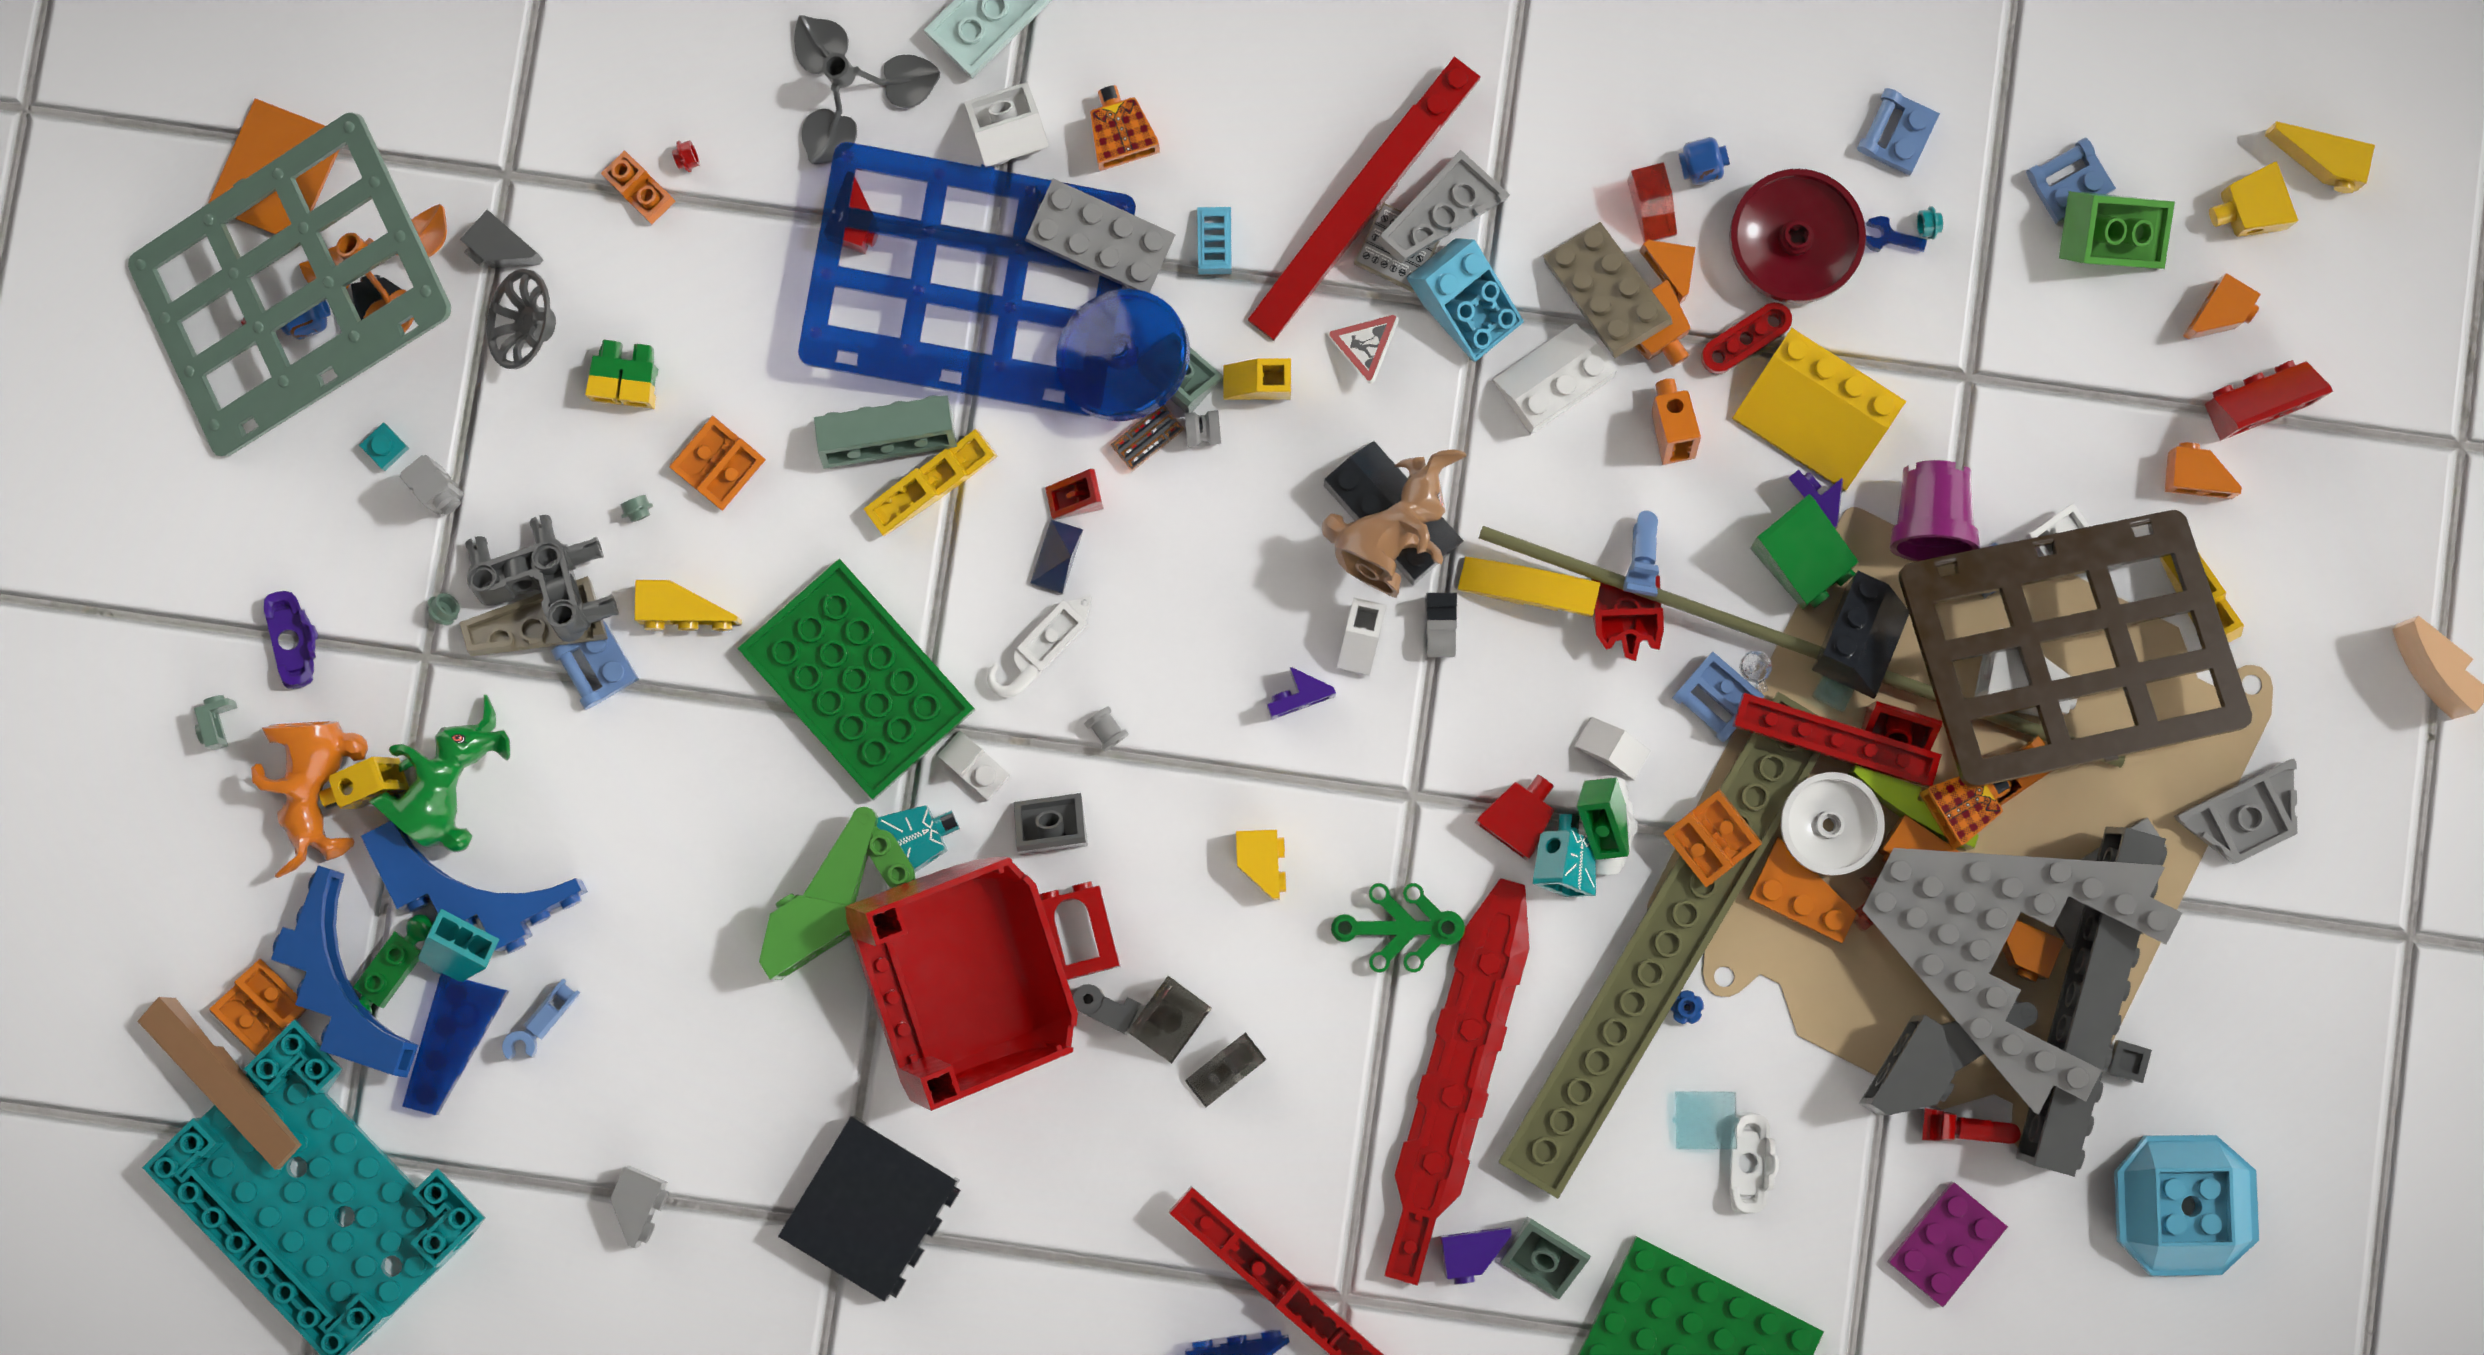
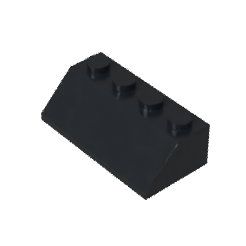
M1373 441L1350 456L1324 479L1323 486L1356 521L1365 516L1385 511L1400 502L1403 486L1408 478L1399 468L1394 467L1395 463ZM1443 517L1437 521L1424 523L1428 527L1430 541L1441 550L1443 559L1464 542ZM1417 548L1402 549L1395 560L1396 568L1413 586L1437 565L1433 562L1431 554L1427 552L1417 554Z

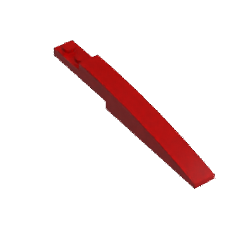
M1455 56L1417 104L1410 108L1333 206L1248 318V322L1275 341L1381 208L1382 204L1385 203L1397 188L1398 182L1477 85L1481 78L1480 75Z
M1190 1186L1169 1210V1214L1268 1299L1330 1355H1385L1195 1188Z

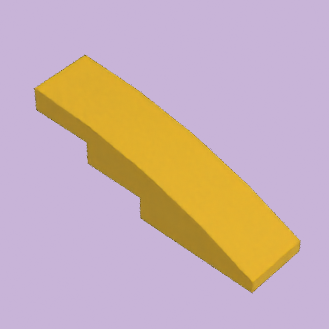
M974 429L957 442V447L945 448L920 469L915 468L864 508L866 514L883 536H886L918 515L998 457L978 429Z
M1465 556L1457 590L1520 605L1529 604L1554 611L1559 609L1592 617L1600 582L1525 566Z

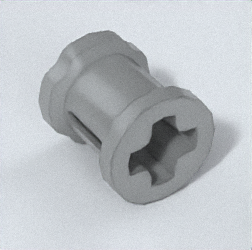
M1109 706L1093 715L1084 723L1087 728H1092L1102 742L1101 748L1104 752L1128 736L1126 729L1121 730L1111 716L1112 710Z

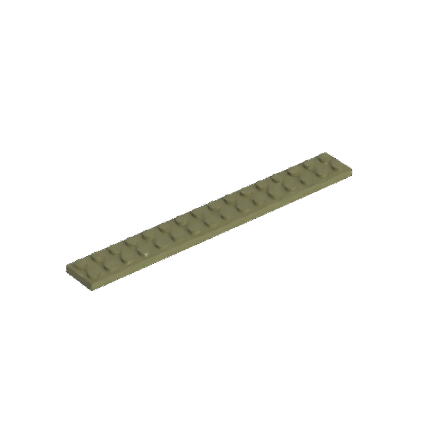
M1777 692L1772 699L1773 702L1815 714L1780 692ZM1752 733L1722 783L1720 790L1763 842L1762 845L1708 887L1703 885L1684 859L1679 856L1500 1157L1499 1164L1558 1199L1780 825L1782 809L1787 797L1797 785L1807 779L1821 754Z

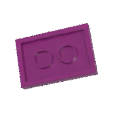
M1951 1181L1887 1262L1939 1306L1944 1307L2008 1226L1955 1182Z

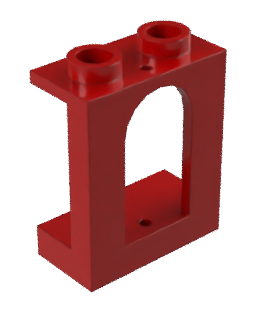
M1092 881L1072 886V893L1060 895L1059 890L1039 894L1067 980L1121 967L1100 886L1093 887ZM1076 899L1081 901L1088 910L1100 957L1066 965L1055 922V911L1060 903Z

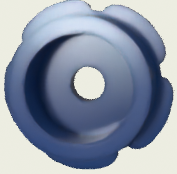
M1685 990L1680 992L1670 1010L1673 1012V1018L1678 1023L1685 1024L1689 1022L1694 1024L1702 1017L1701 1011L1704 1009V1003L1700 996H1695L1694 992ZM1686 1004L1690 1005L1689 1011L1684 1010Z

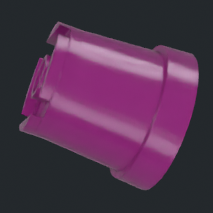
M1927 460L1916 462V469L1909 471V465L1903 468L1897 524L1892 528L1890 551L1894 555L1911 561H1921L1980 549L1979 531L1974 526L1971 485L1972 471L1969 467L1964 465V471L1955 469L1956 462Z

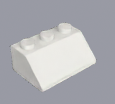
M1574 323L1492 379V381L1530 435H1532L1612 380L1617 369L1599 344Z

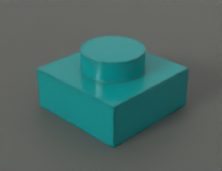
M384 422L359 445L384 471L410 449Z

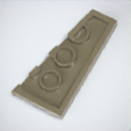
M588 576L576 580L583 604L597 600L592 582ZM542 593L459 622L467 652L471 657L608 639L602 619L591 623V627L585 630L579 639L571 642L563 641L557 636L543 612L541 602L544 598ZM571 617L565 619L561 624L567 623Z

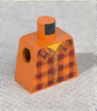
M1116 85L1100 89L1098 95L1102 107L1090 111L1099 171L1160 153L1158 139L1137 99L1132 97L1121 101Z
M1960 776L1933 785L1919 794L1954 850L1967 843L2003 812L1997 798L2008 793L2010 786L2007 781L1972 788L1966 786L1961 781Z

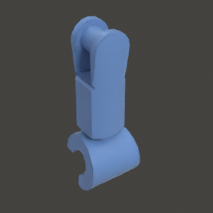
M1651 511L1639 513L1637 523L1633 527L1632 562L1625 577L1623 591L1657 597L1658 592L1655 581L1656 575L1658 576L1659 567L1654 564L1656 562L1658 518Z
M562 979L524 1023L527 1029L525 1031H515L506 1036L502 1045L505 1057L512 1059L515 1056V1044L519 1040L524 1041L526 1044V1053L530 1057H534L538 1046L536 1038L538 1037L541 1040L579 996L580 992L578 990L574 992L565 985L567 981ZM556 995L565 1002L560 1010L550 1003Z

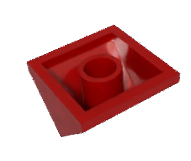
M1875 701L1868 705L1861 729L1931 751L1942 727V721Z

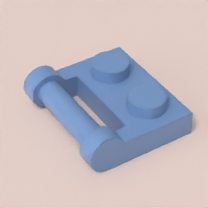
M1886 88L1881 96L1883 102L1866 138L1860 140L1857 150L1894 169L1911 175L1940 113L1904 97L1894 89ZM1894 108L1903 111L1886 149L1878 145V141Z
M2086 137L2076 142L2075 147L2040 167L2035 165L2026 171L2029 181L2055 224L2065 219L2069 191L2109 194L2116 189L2097 158L2092 143ZM2082 159L2086 165L2085 168L2049 187L2046 182L2047 177Z
M604 620L603 623L608 639L558 645L551 650L555 660L561 661L582 697L580 702L585 710L594 707L639 680ZM579 649L583 652L603 686L596 691H593L572 653Z
M1711 652L1674 694L1672 699L1679 705L1682 702L1710 726L1717 733L1716 737L1724 743L1736 729V727H1733L1742 694L1747 693L1763 698L1764 695L1717 654ZM1696 685L1732 715V718L1727 723L1691 693Z

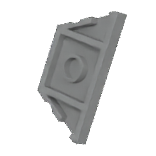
M2294 758L2289 759L2174 817L2177 822L2232 864L2239 863L2298 834L2297 816L2295 815L2297 790H2294V770L2297 769V763Z

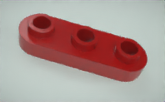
M1779 302L1768 303L1708 342L1701 353V362L1704 368L1713 374L1726 373L1784 335L1792 324V314L1789 308ZM1768 317H1776L1779 320V325L1776 327L1771 326L1768 323ZM1743 334L1750 336L1751 344L1745 345L1741 343L1740 336ZM1716 352L1722 354L1723 362H1714L1712 354Z

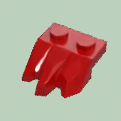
M1656 576L1655 585L1659 589H1661L1660 576ZM1600 582L1592 617L1596 636L1605 649H1610L1616 641H1621L1624 658L1631 661H1636L1642 641L1647 642L1650 648L1660 650L1664 633V616L1661 603Z

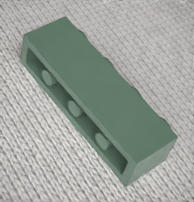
M932 395L921 400L909 402L896 401L890 405L861 407L854 411L830 412L824 416L814 417L817 450L823 469L957 447L953 415L948 395Z

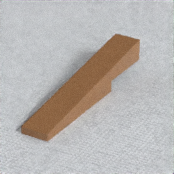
M158 997L137 1022L274 1169H281L301 1146V1143L225 1048L212 1044L176 998Z

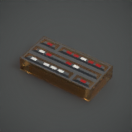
M1162 402L1110 445L1133 472L1184 431V427Z

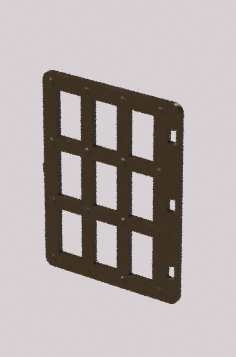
M2169 510L1906 564L1899 572V583L1961 781L1968 787L1976 788L2100 760L2110 762L2118 760L2119 756L2239 731L2247 727L2252 721V712L2188 520L2178 510ZM2148 524L2150 535L2135 537L2132 527ZM2052 544V555L2038 557L2035 547ZM2171 555L2183 590L2182 592L2124 604L2119 603L2108 568ZM1954 564L1956 574L1940 577L1937 567ZM2086 573L2097 607L2096 610L2033 622L2023 592V585ZM1999 590L2011 627L1945 640L1935 603ZM2190 612L2202 649L2143 662L2138 661L2127 625ZM2105 631L2116 665L2115 668L2052 681L2040 645L2041 643ZM2018 649L2029 686L1964 699L1953 662ZM2207 670L2210 671L2221 708L2160 721L2157 720L2146 683ZM2118 689L2124 690L2135 726L2070 739L2059 702ZM2033 707L2037 708L2048 745L1982 758L1971 723L1972 720Z

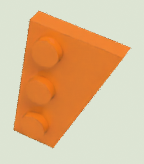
M1776 837L1747 899L1842 944L1857 912L1817 873L1798 863L1788 851L1785 843L1779 837Z

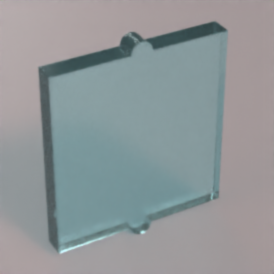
M1675 1091L1676 1117H1673L1672 1121L1676 1123V1149H1737V1124L1740 1122V1118L1737 1117L1736 1091Z

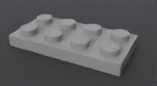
M1053 178L1025 241L1148 297L1176 234Z

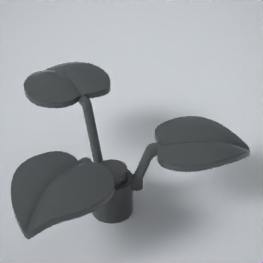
M799 15L794 35L797 59L801 66L810 73L821 74L824 72L832 83L831 90L833 91L836 106L835 113L826 108L818 109L809 114L803 123L802 142L809 162L812 164L833 162L843 157L853 147L857 138V124L851 117L841 116L842 104L839 90L851 85L855 76L858 75L880 86H887L886 96L892 104L901 108H911L921 104L929 96L940 78L939 69L924 58L915 55H898L885 63L884 75L886 79H880L861 70L858 66L853 67L845 57L849 39L847 33L839 24L826 19Z

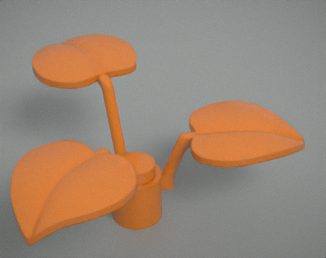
M441 204L435 205L411 219L428 257L434 255L443 246L447 235L445 209ZM347 233L338 240L336 246L328 250L335 265H338L374 241L371 238L364 241L356 233ZM309 261L299 264L301 272L308 283L316 279ZM369 271L365 275L381 294L383 300L374 302L366 311L364 318L407 291L400 289L389 296L387 291ZM414 318L401 325L404 332L409 329Z

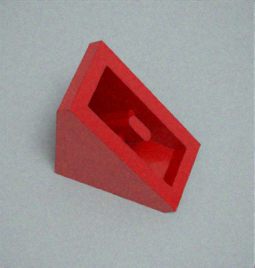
M1088 469L1045 487L1052 520L1104 509L1095 469Z

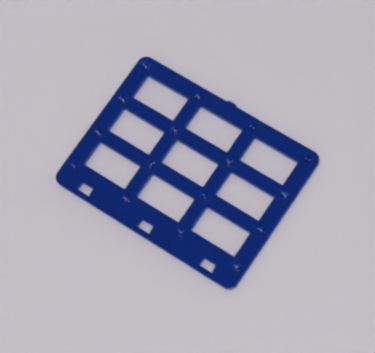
M843 142L835 148L798 356L803 364L811 367L1091 417L1101 410L1122 285L1099 275L1093 313L1022 300L1028 262L1098 275L1025 241L1037 214L1038 204L1042 203L1052 180L995 170V167H985L983 164L979 167ZM856 170L927 183L921 220L849 207ZM1064 183L1135 215V202L1127 194ZM947 187L1019 200L1013 236L1008 237L941 224ZM845 228L917 241L911 279L839 266ZM937 245L1008 258L1002 296L931 283ZM835 287L907 300L900 338L828 325ZM927 304L998 317L992 355L920 342ZM1018 321L1089 334L1083 371L1012 359ZM838 351L857 354V366L835 362ZM942 370L961 373V384L939 381ZM1045 389L1065 392L1064 403L1043 400Z

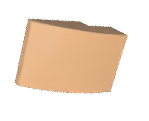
M2420 616L2396 624L2392 630L2399 651L2414 679L2429 698L2452 720L2476 713L2484 703V684L2465 670L2473 661V658Z

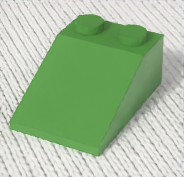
M2069 191L2059 259L2087 264L2165 269L2175 202Z

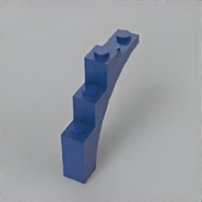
M392 821L361 835L396 909L404 911L408 909L412 913L429 904L427 899L430 898L437 913L440 909H443L474 926L477 925L476 919L479 918L485 931L500 939L495 951L503 952L506 950L510 954L527 945L525 940L533 936L527 923L531 922L532 926L546 921L551 917L550 911L560 906L563 910L571 908L582 901L581 895L588 892L583 881L577 878L552 888L527 893H494L476 889L453 879L434 866L414 846L409 836Z
M318 865L316 872L309 880V892L305 903L297 913L296 928L293 930L282 927L280 934L274 940L271 960L306 971L305 978L299 983L297 988L298 998L295 1005L331 1017L329 1024L325 1026L321 1035L322 1044L320 1051L390 1075L407 1078L418 1044L396 1035L376 1020L369 1010L360 1003L346 976L338 947L336 929L337 908L345 874Z

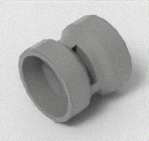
M1218 410L1208 411L1205 415H1197L1195 412L1185 413L1187 447L1198 446L1200 442H1208L1211 445L1221 444ZM1200 424H1203V433H1200Z

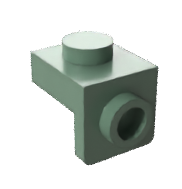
M224 695L203 700V706L194 708L198 724L195 725V732L199 742L204 744L206 748L218 750L228 746L219 714L238 707L236 701L224 698Z

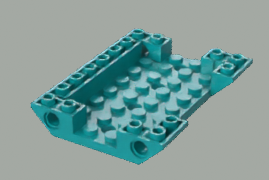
M293 1020L244 1068L249 1080L301 1143V1146L281 1169H274L215 1105L201 1118H192L142 1168L320 1355H350L371 1338L470 1240L486 1217L439 1168L435 1169L416 1187L327 1094L343 1068L328 1053L320 1051L321 1045L297 1020ZM296 1157L303 1158L307 1163V1171L301 1177L295 1176L290 1169L291 1162ZM344 1206L350 1207L354 1212V1221L349 1226H343L337 1218L339 1210ZM390 1256L398 1257L402 1263V1269L396 1276L388 1274L385 1270V1261Z

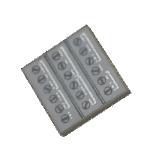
M1383 203L1354 261V265L1414 293L1415 291L1406 277L1433 256L1440 240L1405 262L1400 263L1376 241L1402 213V211Z

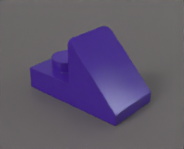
M1797 470L1788 479L1804 498L1810 494L1815 499L1832 525L1837 529L1843 479L1841 478L1820 495L1817 490L1822 486L1810 472L1803 475L1800 470Z
M1290 667V673L1298 693L1292 695L1291 691L1287 690L1272 696L1273 702L1267 704V709L1271 720L1334 698L1336 692L1333 686Z

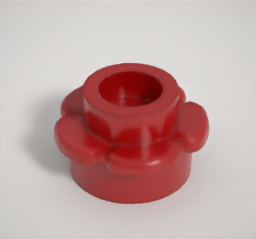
M680 140L677 141V149L672 150L674 161L678 169L684 168L687 172H692V168L700 166L696 149L690 140L683 143Z

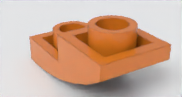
M625 150L601 172L602 176L651 224L676 202Z

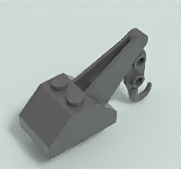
M2015 1001L2006 1022L2024 1030L2036 1022L2038 1011L2029 1002ZM1926 1015L1912 1016L1859 1104L1876 1115L1889 1116L1937 1105L1939 1101L1945 1102L1954 1088V1084L1951 1081L1955 1076V1072L1984 1055V1053L1956 1020L1939 1024Z

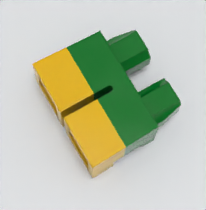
M603 340L599 355L592 356L585 395L594 402L618 405L623 403L626 406L655 409L656 395L654 391L659 369L654 365V348L650 345L634 344L632 360L621 359L623 347L621 342Z

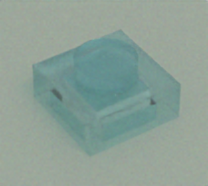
M1822 675L1812 697L1843 712L1855 690Z

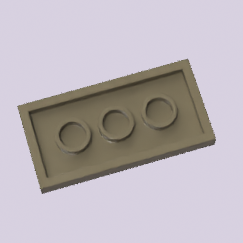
M1601 222L1543 256L1545 264L1614 358L1673 324L1669 313Z

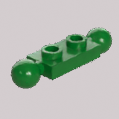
M418 914L411 917L406 924L407 935L405 937L394 931L353 988L362 994L359 998L360 1003L371 1014V1005L373 1003L380 1008H385L418 963L421 949L416 944L425 941L433 925L432 920L428 916Z

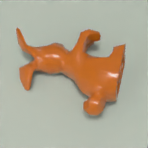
M337 721L284 723L262 727L269 743L278 742L284 745L286 750L285 777L281 779H268L261 764H255L251 767L252 782L261 791L285 794L287 799L283 808L277 813L278 823L295 847L296 856L275 874V877L279 878L296 870L306 860L309 845L319 851L326 860L340 857L354 846L355 841L353 838H326L324 817L318 805L319 793L323 789L324 784L329 781V776L339 770L343 758L346 756L350 757L353 761L363 760L368 751L367 740L359 734L344 733Z

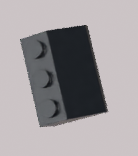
M1859 570L1855 573L1845 588L1812 671L1875 699L1909 616L1908 609L1889 584Z

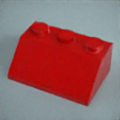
M2291 360L2275 367V374L2264 378L2261 372L2244 379L2245 386L2233 390L2232 385H2228L2212 392L2214 398L2204 405L2219 440L2222 441L2313 405L2332 393V387L2307 361L2295 365L2294 361Z

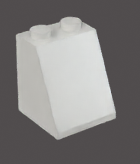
M2018 649L1983 655L1974 697L2029 686ZM2045 657L2052 681L2071 677ZM2077 698L2059 702L2063 716L2068 714L2070 709L2073 710L2075 708ZM2036 707L2015 711L2039 717Z

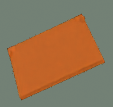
M255 98L208 203L233 188V184L242 178H248L324 128L325 125ZM339 150L295 178L310 212L316 205ZM277 192L269 195L234 218L274 235L291 225Z

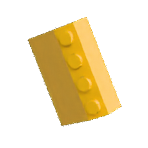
M1791 328L1731 419L1832 484H1835L1842 478V490L1846 491L1899 414L1906 400L1794 328Z

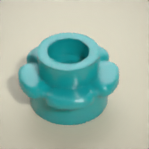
M1929 206L1928 210H1920L1917 214L1916 222L1919 236L1928 237L1932 240L1943 230L1942 214L1935 213L1936 210L1933 206Z

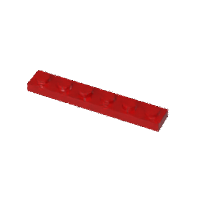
M1743 693L1741 696L1733 727L1928 788L1933 786L1942 754L1747 693Z

